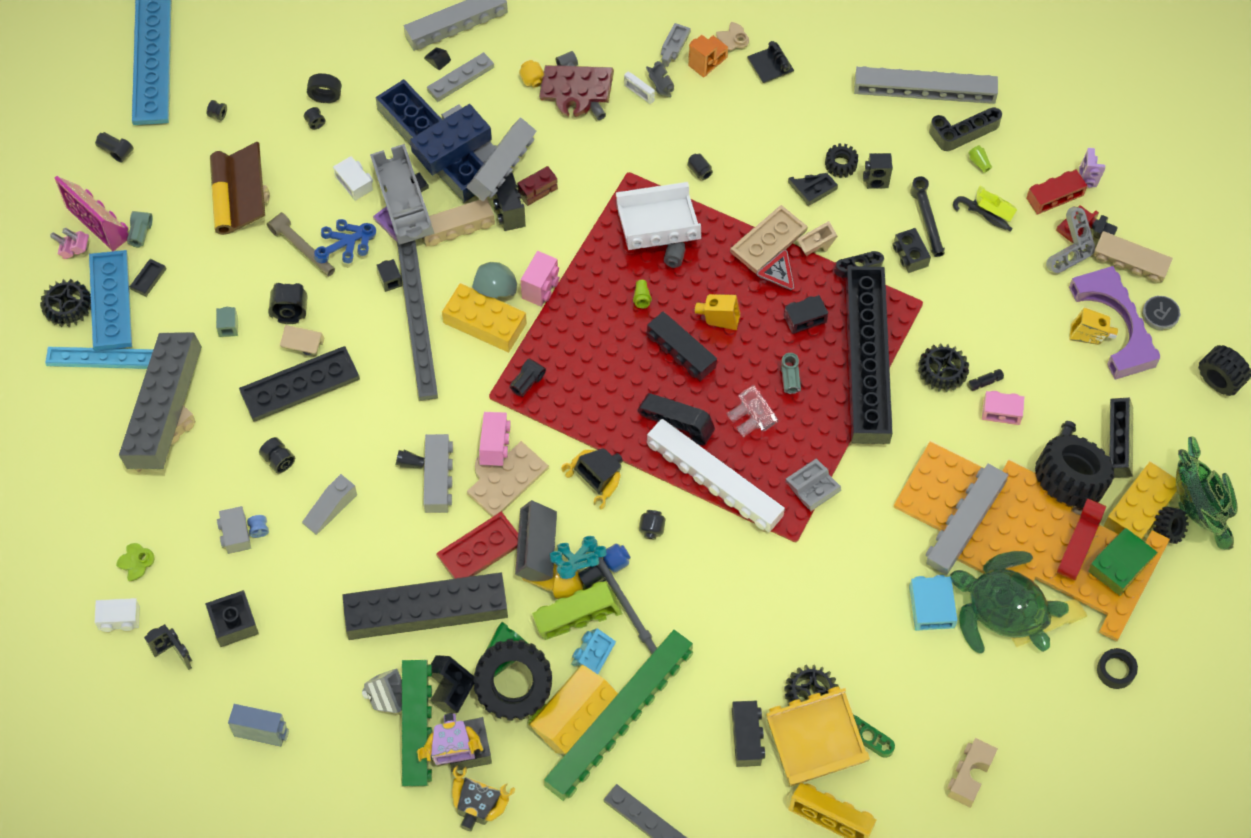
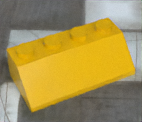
M581 665L529 725L555 753L566 754L618 693L604 678L586 666Z
M808 783L799 784L789 806V811L844 838H869L877 821L869 812H860L854 809L855 807L848 802L842 803L836 800L830 793H821L817 791L815 786Z

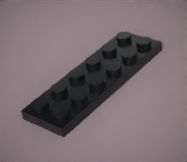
M343 346L239 388V391L253 422L360 380V376L346 346Z

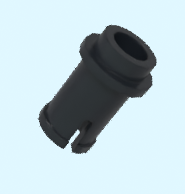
M1065 421V423H1062L1060 436L1064 434L1071 436L1076 432V424L1074 422Z

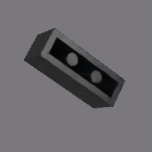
M757 700L733 701L731 709L736 767L761 766L762 759H765V747L761 746L760 739H764L763 727H759V720H762V709L758 707Z

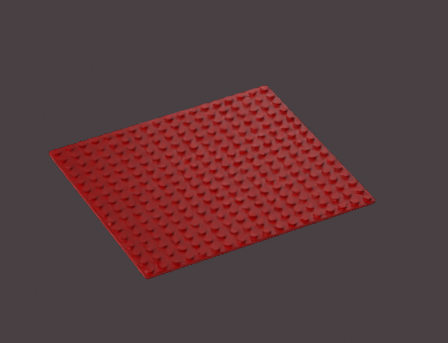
M627 172L558 282V285L553 290L550 299L545 303L491 390L489 398L596 450L603 448L611 455L618 453L622 457V462L755 524L750 518L743 517L735 507L728 506L720 496L713 495L705 485L698 484L690 474L683 473L675 463L668 462L660 452L653 451L647 444V434L658 422L643 417L637 409L645 396L651 393L704 410L710 415L715 430L707 444L699 446L785 508L784 516L771 532L792 542H798L814 510L810 511L787 484L786 478L815 459L828 469L829 475L832 477L851 442L845 278L835 274L836 262L815 253L806 256L802 247L793 243L786 251L788 253L794 289L789 290L757 276L756 273L730 252V249L755 227L691 199L696 219L698 224H701V239L684 241L686 250L681 266L671 268L664 262L668 244L628 250L617 210L616 192L661 185ZM639 280L647 282L652 298L650 305L646 308H638L633 302L636 282ZM886 285L889 367H891L923 306V301ZM709 294L737 295L740 310L737 330L707 324L705 315L695 314L696 303H706ZM820 295L828 311L827 323L792 334L784 318L785 306L792 302L803 301L810 296ZM664 311L717 358L716 368L703 380L699 381L696 377L693 378L684 366L678 365L669 353L666 354L661 349L658 343L652 342L648 338L647 324ZM786 353H794L799 359L798 368L801 390L794 394L784 392L783 377L780 368L782 357ZM531 358L546 368L545 375L538 383L535 382L523 397L518 396L510 389V384L519 375L526 360ZM790 362L785 363L787 366H793ZM676 428L691 439L689 432Z

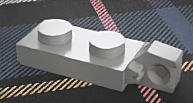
M674 23L661 50V55L663 56L661 60L665 67L669 66L672 59L676 60L691 33V28Z

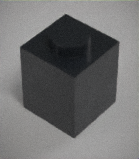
M394 259L385 260L376 265L378 276L385 292L402 287L401 275Z

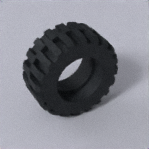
M1064 434L1049 440L1035 463L1037 481L1041 483L1040 486L1048 492L1047 494L1050 497L1056 498V501L1060 503H1066L1067 506L1083 508L1087 499L1100 502L1113 482L1115 475L1110 457L1106 456L1105 451L1102 448H1098L1094 442L1091 443L1084 437L1079 438L1078 435L1069 436Z
M507 639L505 642L499 641L493 647L490 646L481 655L474 673V691L478 696L480 704L486 707L485 710L487 712L496 714L495 717L500 719L505 717L509 721H513V718L525 719V716L536 714V711L545 705V701L550 696L552 688L550 663L545 658V654L541 650L539 651L536 645L532 643L528 644L525 640L521 639L519 641H513V639ZM507 661L521 662L531 671L533 678L532 686L521 697H506L499 693L494 685V674L497 668Z

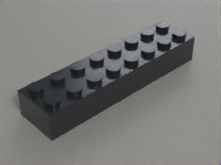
M502 572L342 594L348 640L508 618Z

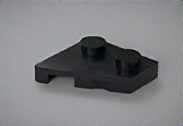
M828 173L805 175L804 178L794 179V177L788 178V183L808 206L838 189V184Z

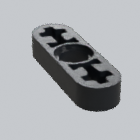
M871 251L840 259L836 262L834 272L837 276L845 278L847 266H857L856 262H860L867 267H882L884 255L878 251Z

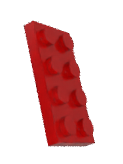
M501 511L437 552L436 555L453 579L475 576L517 548L518 532Z

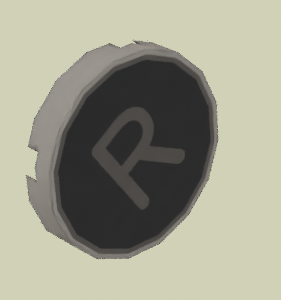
M1157 295L1151 297L1146 301L1142 310L1144 321L1151 328L1162 331L1163 329H1172L1177 325L1181 316L1178 304L1166 296Z

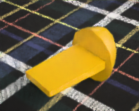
M554 564L552 579L530 581L522 578L526 582L553 592L556 599L568 598L573 596L576 591L583 590V582L578 575V570L575 572L576 575L574 577L563 579L557 573L558 566Z

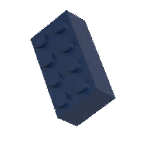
M469 103L411 138V151L433 176L491 141V127Z

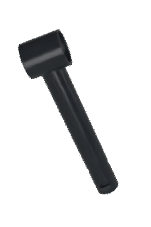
M918 176L912 182L910 194L918 200L931 243V253L934 257H941L945 254V247L943 248L927 195L929 181L923 176Z

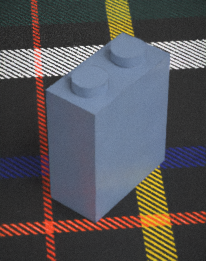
M239 704L233 705L228 724L234 737L280 747L283 740H287L289 729L281 713Z

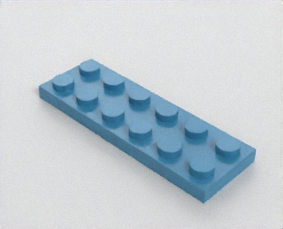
M127 250L89 254L93 349L98 351L132 347Z

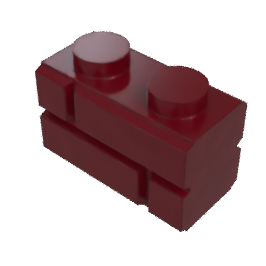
M546 166L517 183V191L520 193L523 202L528 206L550 192L552 193L557 190L558 178L549 166Z

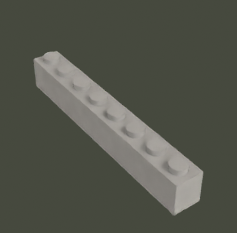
M856 66L854 94L995 104L998 95V76Z

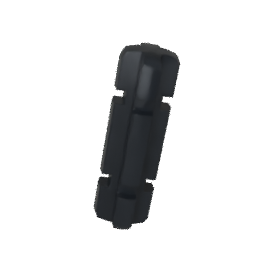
M997 369L993 371L994 373L989 372L979 376L978 379L970 380L968 386L971 391H975L979 387L982 388L995 383V380L1000 381L1004 378L1003 371Z

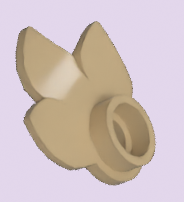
M731 22L729 31L716 32L717 38L728 46V50L745 48L749 44V37L744 32V28L738 23Z

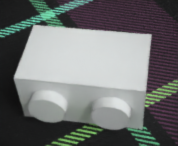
M352 156L333 166L335 178L354 201L373 191L372 177L369 173L363 171L361 163L358 160L355 161Z
M136 598L96 600L95 625L98 630L111 632L115 629L131 631L134 628H139L140 605Z

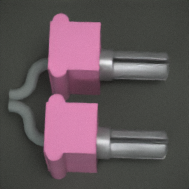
M65 227L62 233L67 235L66 237H61L54 232L50 234V238L60 244L57 254L62 256L63 259L73 257L74 252L75 254H80L87 249L89 234H85L82 231L74 233Z

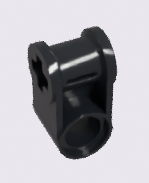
M597 565L589 566L578 573L587 588H591L597 582H607Z

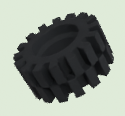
M838 143V147L833 145L832 148L828 149L825 168L829 174L833 172V176L839 175V178H842V175L845 178L849 174L850 176L853 175L857 168L859 156L856 149L853 150L851 145L848 148V144L844 143V146H842L841 143ZM843 157L848 160V163L839 164L835 159Z
M1163 507L1162 510L1158 511L1159 515L1155 516L1157 521H1154L1156 527L1153 530L1169 538L1168 543L1177 544L1182 541V538H1185L1184 532H1188V529H1186V526H1189V522H1186L1188 516H1185L1187 513L1179 508Z

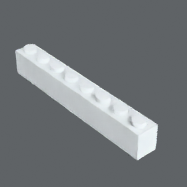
M661 419L647 434V444L653 451L660 452L668 462L675 463L683 473L690 474L698 484L705 485L713 495L720 496L728 506L735 507L743 517L750 518L761 530L765 529L767 532H770L784 516L785 508L665 420Z

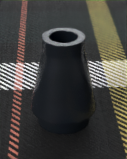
M405 449L404 451L399 450L395 465L400 466V468L422 469L425 458Z

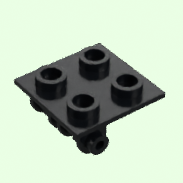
M774 41L768 43V49L747 56L762 83L794 72L779 44Z

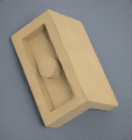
M285 325L280 346L282 348L317 354L318 347L323 345L325 338L322 332Z

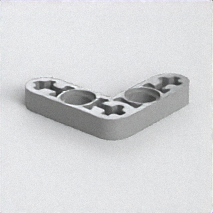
M1073 206L1068 209L1066 218L1074 244L1048 258L1046 267L1049 271L1060 273L1094 253L1095 244L1085 211L1082 208ZM1083 227L1084 232L1079 237L1078 230L1079 228ZM1073 251V259L1069 261L1068 254Z

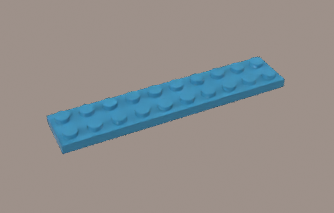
M135 0L133 125L169 123L172 0Z

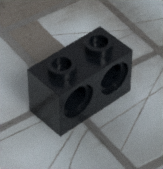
M869 153L868 161H865V171H863V182H866L867 189L889 188L893 170L891 153Z
M916 228L895 234L894 242L892 243L893 249L896 253L898 252L901 265L907 269L908 273L929 267L931 256Z

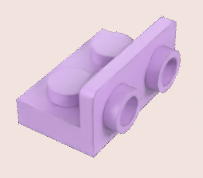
M1087 148L1079 166V174L1088 185V188L1097 187L1105 171L1104 164H1097L1098 156H1095V148Z

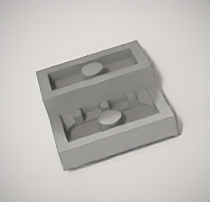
M817 459L786 478V482L792 491L810 511L842 491L841 485L829 475L828 469Z

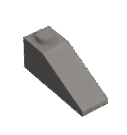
M340 474L325 489L302 521V524L317 535L357 496L355 485Z

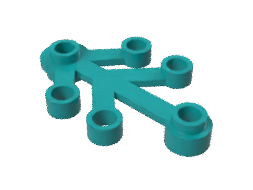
M586 536L583 538L581 548L575 554L570 551L569 543L558 544V551L550 553V561L558 566L557 573L560 578L569 579L576 575L575 572L578 569L598 565L599 557L607 555L606 547L598 546L594 536ZM562 554L569 560L568 562L562 560Z

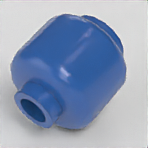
M615 543L606 549L607 555L603 557V560L613 573H617L629 565L631 557L624 545L620 546Z

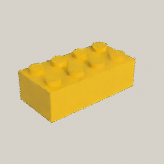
M461 283L442 311L444 324L508 353L527 324L526 312L495 298L480 294Z
M1149 461L1109 514L1103 527L1117 534H1120L1127 528L1143 540L1153 527L1154 521H1157L1155 516L1159 515L1158 511L1170 504L1183 483Z

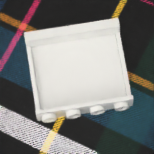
M688 182L616 192L617 210L628 250L701 239V224H698L689 196Z

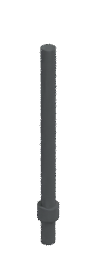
M599 557V564L597 566L638 631V637L641 642L645 643L650 653L653 654L657 647L651 639V633L645 629L602 557Z

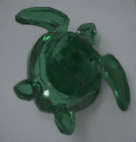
M1188 437V452L1184 449L1178 450L1179 461L1176 471V486L1180 499L1178 502L1179 508L1185 511L1197 525L1213 533L1215 542L1220 549L1230 550L1234 548V537L1226 521L1234 517L1238 511L1232 482L1227 473H1222L1221 479L1215 470L1211 471L1206 464L1199 460L1201 455L1199 444L1195 437Z
M1011 551L998 554L985 563L983 566L985 573L979 578H975L972 574L963 570H955L950 574L952 583L959 590L970 592V603L962 606L959 621L966 642L978 654L984 653L985 647L978 630L977 620L990 631L1001 636L1012 638L1029 636L1030 640L1041 652H1045L1050 648V637L1043 630L1051 624V616L1061 618L1068 613V604L1061 601H1047L1039 586L1030 578L1021 573L1007 570L1008 568L1031 562L1033 559L1031 553Z

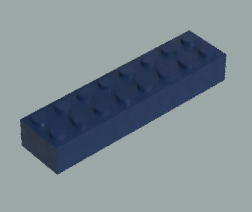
M405 79L375 97L377 110L409 144L411 138L443 120ZM471 152L437 174L463 202H466L475 196L466 187L484 163L474 152Z

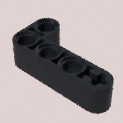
M992 107L952 126L944 116L936 115L931 120L929 133L941 150L951 151L997 130L1002 119V111L999 108Z
M648 393L637 409L639 414L647 419L657 422L663 419L673 427L689 432L691 439L702 446L707 444L715 430L710 415L704 410L655 394Z

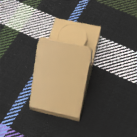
M827 221L797 238L807 256L822 247L826 252L838 236L830 221Z

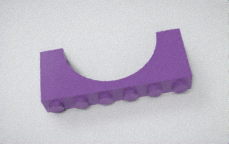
M1107 267L1072 278L1069 289L1076 302L1095 301L1103 303L1118 312L1127 325L1129 331L1128 344L1119 352L1111 355L1107 363L1114 379H1120L1156 368L1160 360V353L1158 349H1155L1152 337L1147 333L1142 318H1139L1136 306L1131 302L1128 290L1123 286L1120 274L1115 271L1114 267Z

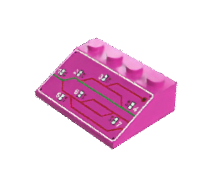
M59 176L54 177L66 209L110 250L115 251L127 241V231L129 229L126 224L119 222L112 211L108 212L100 200L96 201L88 189L84 190L80 185Z

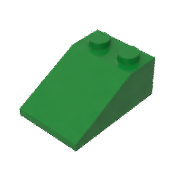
M1125 528L1091 563L1088 572L1121 596L1158 552Z

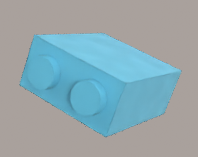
M937 575L932 578L917 576L911 579L909 590L915 631L955 628L957 614L951 576Z

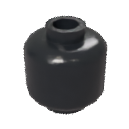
M647 510L646 513L641 515L639 532L644 534V538L655 540L656 536L663 535L666 518L662 515V512Z

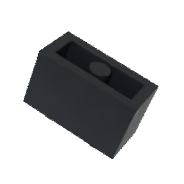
M820 295L810 296L803 301L792 302L785 306L784 318L792 334L827 323L828 311Z

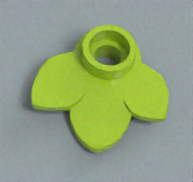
M138 543L127 545V553L120 556L116 563V566L120 569L128 570V581H134L142 577L146 567H150L155 560L154 553L148 548H143Z

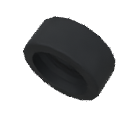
M318 73L309 77L306 92L316 102L333 103L340 98L342 84L333 75Z
M1120 648L1106 651L1097 665L1099 679L1103 684L1114 689H1122L1129 686L1138 671L1137 661L1134 656L1127 650ZM1116 658L1125 662L1129 667L1127 677L1117 679L1109 675L1105 668L1108 660Z

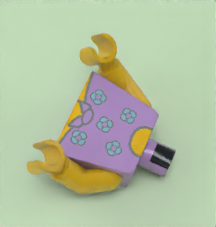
M447 713L444 715V724L434 727V732L430 734L424 747L417 750L419 761L423 758L431 761L432 754L435 764L439 765L475 759L474 750L480 749L483 751L480 737L471 727L465 726L464 721H456V714Z

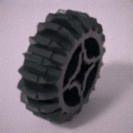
M63 279L62 283L55 281L54 286L49 285V290H44V295L41 296L42 302H40V307L43 315H45L49 322L51 321L54 325L59 324L61 327L64 324L70 327L71 323L74 322L77 325L78 320L84 321L83 316H88V310H91V294L84 284L81 285L78 280L74 282L70 279L66 282ZM73 294L79 296L80 299L73 297ZM52 307H56L57 309H60V311H55L54 309H52Z
M940 343L938 348L934 344L931 346V349L927 348L925 353L921 354L918 362V373L921 374V380H925V385L931 384V390L936 387L938 392L944 389L946 393L949 391V388L954 391L956 387H961L969 374V362H966L967 356H962V350L956 351V346L950 348L949 343L946 347H943Z
M806 664L804 671L798 667L797 673L792 672L790 674L791 678L786 680L787 685L784 687V691L787 692L785 699L789 700L787 705L789 706L791 701L800 699L799 697L809 700L808 696L811 695V685H813L812 690L814 694L820 693L821 696L828 694L827 690L839 686L834 684L836 678H829L831 672L827 671L824 673L823 666L820 670H816L815 664L812 666V669H809ZM810 679L807 684L798 685L801 681ZM817 681L821 682L825 687L820 686Z

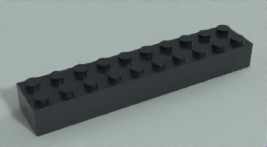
M847 266L845 284L851 444H890L893 432L885 267Z

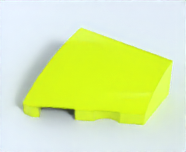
M979 186L977 191L978 205L1010 222L1017 208L998 195L985 190L983 186Z

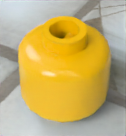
M533 60L526 61L519 70L525 86L535 88L542 84L544 72L539 62H534Z

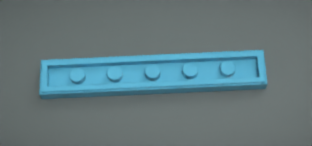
M48 347L45 364L46 366L147 369L153 349L116 348L94 351L93 348Z

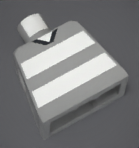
M397 668L378 674L364 683L362 695L365 699L370 700L374 710L399 713L402 710V679Z

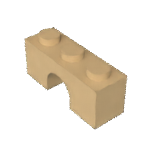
M978 738L974 739L973 744L968 742L964 754L967 755L965 761H959L955 770L959 774L956 779H951L947 789L951 790L948 797L971 808L982 784L971 777L970 771L980 769L987 772L998 748Z

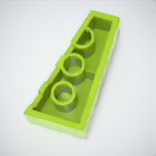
M605 581L597 582L589 589L576 591L573 596L568 598H560L550 606H542L532 614L540 635L544 640L570 632L571 627L583 628L587 626L589 621L598 620L601 622L607 620V615L615 613L616 616H619L623 613L616 595Z

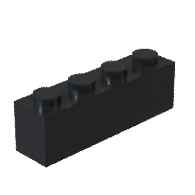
M664 311L647 324L648 338L652 342L658 343L661 349L666 354L669 353L678 365L684 366L693 378L696 377L701 381L716 368L717 358Z
M1130 397L1110 399L1109 457L1114 467V478L1133 477L1134 407Z

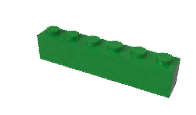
M402 660V786H429V782H432V769H429V761H427V758L419 761L417 750L424 747L432 733V727H428V719H432V706H428V698H432V685H428V677H432V664L428 665V660Z

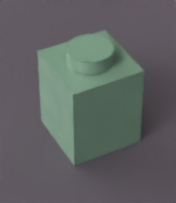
M235 307L216 308V328L219 337L238 336V315Z

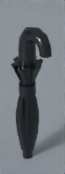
M958 196L954 199L952 205L956 212L960 209L958 204L963 203L969 207L968 211L978 212L991 224L1004 230L1012 231L1013 228L1003 218L980 207L976 199L972 201L965 196Z

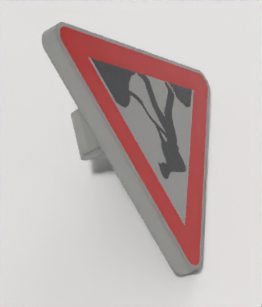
M786 250L780 252L756 273L757 276L789 290L794 289Z

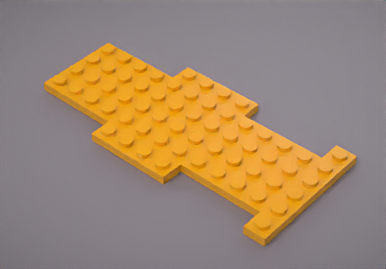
M930 441L897 498L894 508L939 531H945L948 526L946 522L949 516L956 514L958 502L961 498H966L968 495L966 491L971 483L975 484L977 481L976 475L981 466ZM1008 460L1003 469V472L1008 474L1006 484L957 561L1024 595H1027L1036 579L1107 615L1099 633L1118 641L1170 539L1153 530L1151 531L1145 543L1158 553L1121 596L1088 572L1091 563L1119 535L1101 525L1097 529L1076 580L1074 581L1057 573V570L1080 519V515L1072 512L1074 506H1067L1066 503H1060L1056 501V498L1050 497L1047 494L1048 492L1040 486L1041 483L1037 481L1035 472Z

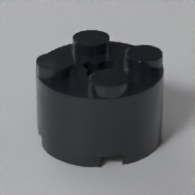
M275 283L270 291L269 316L272 319L273 317L277 318L278 322L282 324L299 323L300 319H304L306 317L308 299L304 286L300 283Z

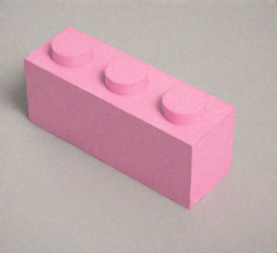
M484 412L479 449L480 465L503 466L504 458L508 457V446L505 445H509V433L507 432H510L511 420H507V412Z

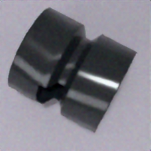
M278 437L267 440L259 449V455L266 462H271L269 466L277 474L288 470L296 459L294 454L285 447V444Z

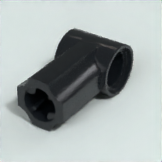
M100 132L95 141L97 147L110 153L120 163L134 149L133 145L126 139L121 138L119 140L106 132Z
M531 358L527 359L519 375L510 384V389L516 395L523 397L535 382L538 383L543 378L546 368Z

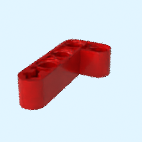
M1087 499L1058 567V574L1074 581L1076 580L1107 507L1106 505Z

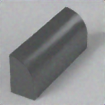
M533 500L520 508L515 575L530 581H546L553 578L554 563L550 561V553L555 551L557 511Z

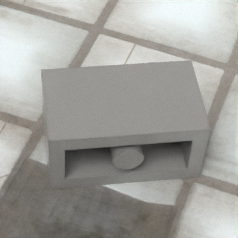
M243 507L219 511L220 518L217 519L218 529L223 532V536H220L222 548L226 547L228 554L251 549Z

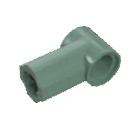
M132 211L130 216L131 227L127 238L129 245L136 248L144 245L147 230L152 226V213Z
M786 353L782 357L780 368L784 392L788 394H794L801 390L798 368L799 359L794 353ZM790 362L793 366H787L785 363Z

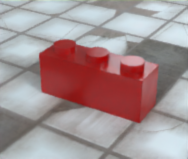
M1077 169L1066 171L1061 176L1052 177L1044 183L1031 186L1026 199L1038 215L1084 196L1088 185Z

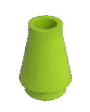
M980 145L968 152L969 159L983 173L992 168L985 149Z
M639 280L636 282L633 302L638 308H646L650 305L652 298L647 282Z

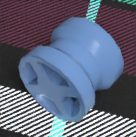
M255 515L248 518L247 524L250 527L249 534L251 537L260 538L269 533V528L266 526V516Z

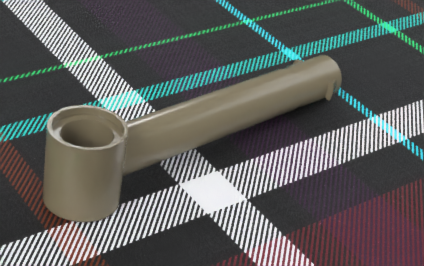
M280 212L267 223V227L275 236L282 234L325 275L329 277L335 272V268L328 261L326 263L315 261V249L290 227L292 225L291 221L283 212Z

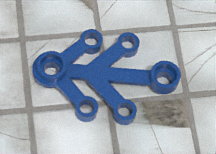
M344 219L336 221V229L338 231L346 230L355 233L345 234L334 232L328 226L322 227V238L337 239L339 241L327 247L320 246L315 249L314 259L318 263H326L329 260V254L346 246V251L342 254V261L347 264L352 263L355 241L362 238L361 244L358 245L357 253L361 256L367 255L369 251L368 242L376 235V227L370 223H363L360 226L347 224V221Z

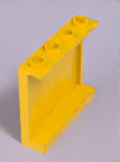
M834 687L827 690L828 694L821 696L820 693L808 696L809 700L803 702L800 699L789 702L788 707L781 708V706L770 708V712L766 714L790 787L870 760L858 731L845 688Z

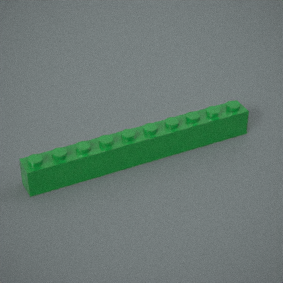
M674 629L544 779V786L562 801L567 797L571 798L576 792V786L580 781L584 782L589 777V771L592 767H597L602 762L604 753L606 751L610 752L617 743L616 739L620 735L624 736L630 728L628 725L633 720L637 721L642 714L641 710L645 705L649 706L654 701V695L657 691H662L666 687L669 677L671 675L674 677L679 672L681 663L683 661L687 662L693 655V643Z

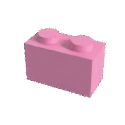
M986 391L983 400L982 420L1020 425L1023 418L1025 396H1019L1015 393L1004 394L998 391Z

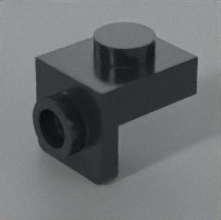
M1101 215L1099 220H1095L1092 229L1094 230V237L1100 239L1103 231L1115 235L1118 227L1108 223L1107 216Z

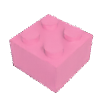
M540 251L536 252L521 278L522 299L541 307L545 301L550 299L553 286L556 287L560 279L558 276L557 258Z

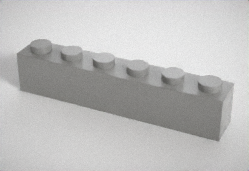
M462 1L403 25L405 37L413 51L422 49L427 45L454 36L459 32L471 29L481 23H486L496 17L503 16L508 13L507 1Z
M520 117L512 125L466 188L482 201L488 196L492 198L498 191L496 186L499 188L505 181L503 177H507L513 170L511 166L514 167L519 162L520 158L518 156L522 157L527 151L526 146L529 147L535 140L533 136L537 131Z
M989 463L985 468H980L976 475L977 481L975 484L971 483L966 491L968 495L965 499H960L956 506V509H958L956 514L949 516L946 522L947 528L945 531L941 530L936 537L938 542L934 547L930 546L925 555L927 556L926 564L946 576L1007 482L1008 474Z

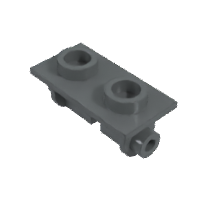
M657 61L654 63L653 68L647 66L649 78L654 82L657 93L671 98L670 92L674 91L675 85L670 76L666 75L668 72L664 64Z

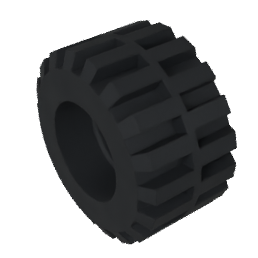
M1225 345L1215 346L1199 362L1198 369L1204 381L1215 391L1223 395H1235L1251 378V368L1248 362L1237 351Z

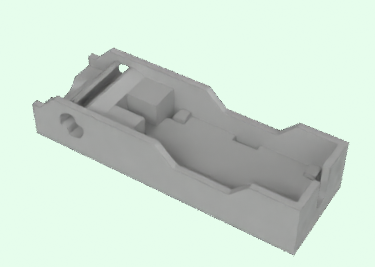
M405 144L391 148L393 154L391 159L386 158L384 150L370 154L399 245L434 234Z

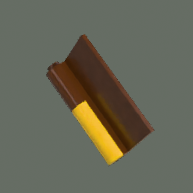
M256 141L231 155H227L222 151L212 153L210 155L214 229L217 234L226 235L265 216L260 144Z

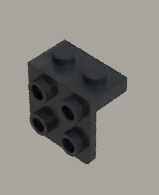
M166 624L147 633L144 639L154 657L173 647L187 669L190 670L192 668L190 662L193 660L185 645L179 641V637L173 628L168 629Z

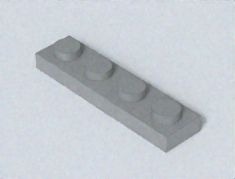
M483 52L427 86V91L436 102H439L495 68L494 63Z

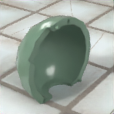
M487 262L478 267L472 288L480 294L493 298L513 296L517 291V281L514 273L506 265L500 262Z

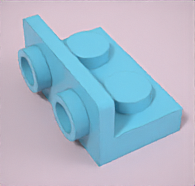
M596 628L584 634L581 647L577 648L573 653L572 658L574 659L571 665H584L596 674H599L616 641Z

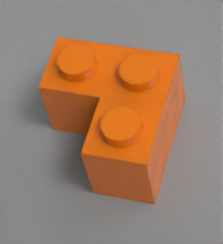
M700 35L689 44L688 66L703 78L728 58V46L714 35L709 39Z

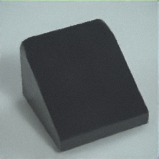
M437 47L424 57L427 62L438 70H441L451 61L447 50Z

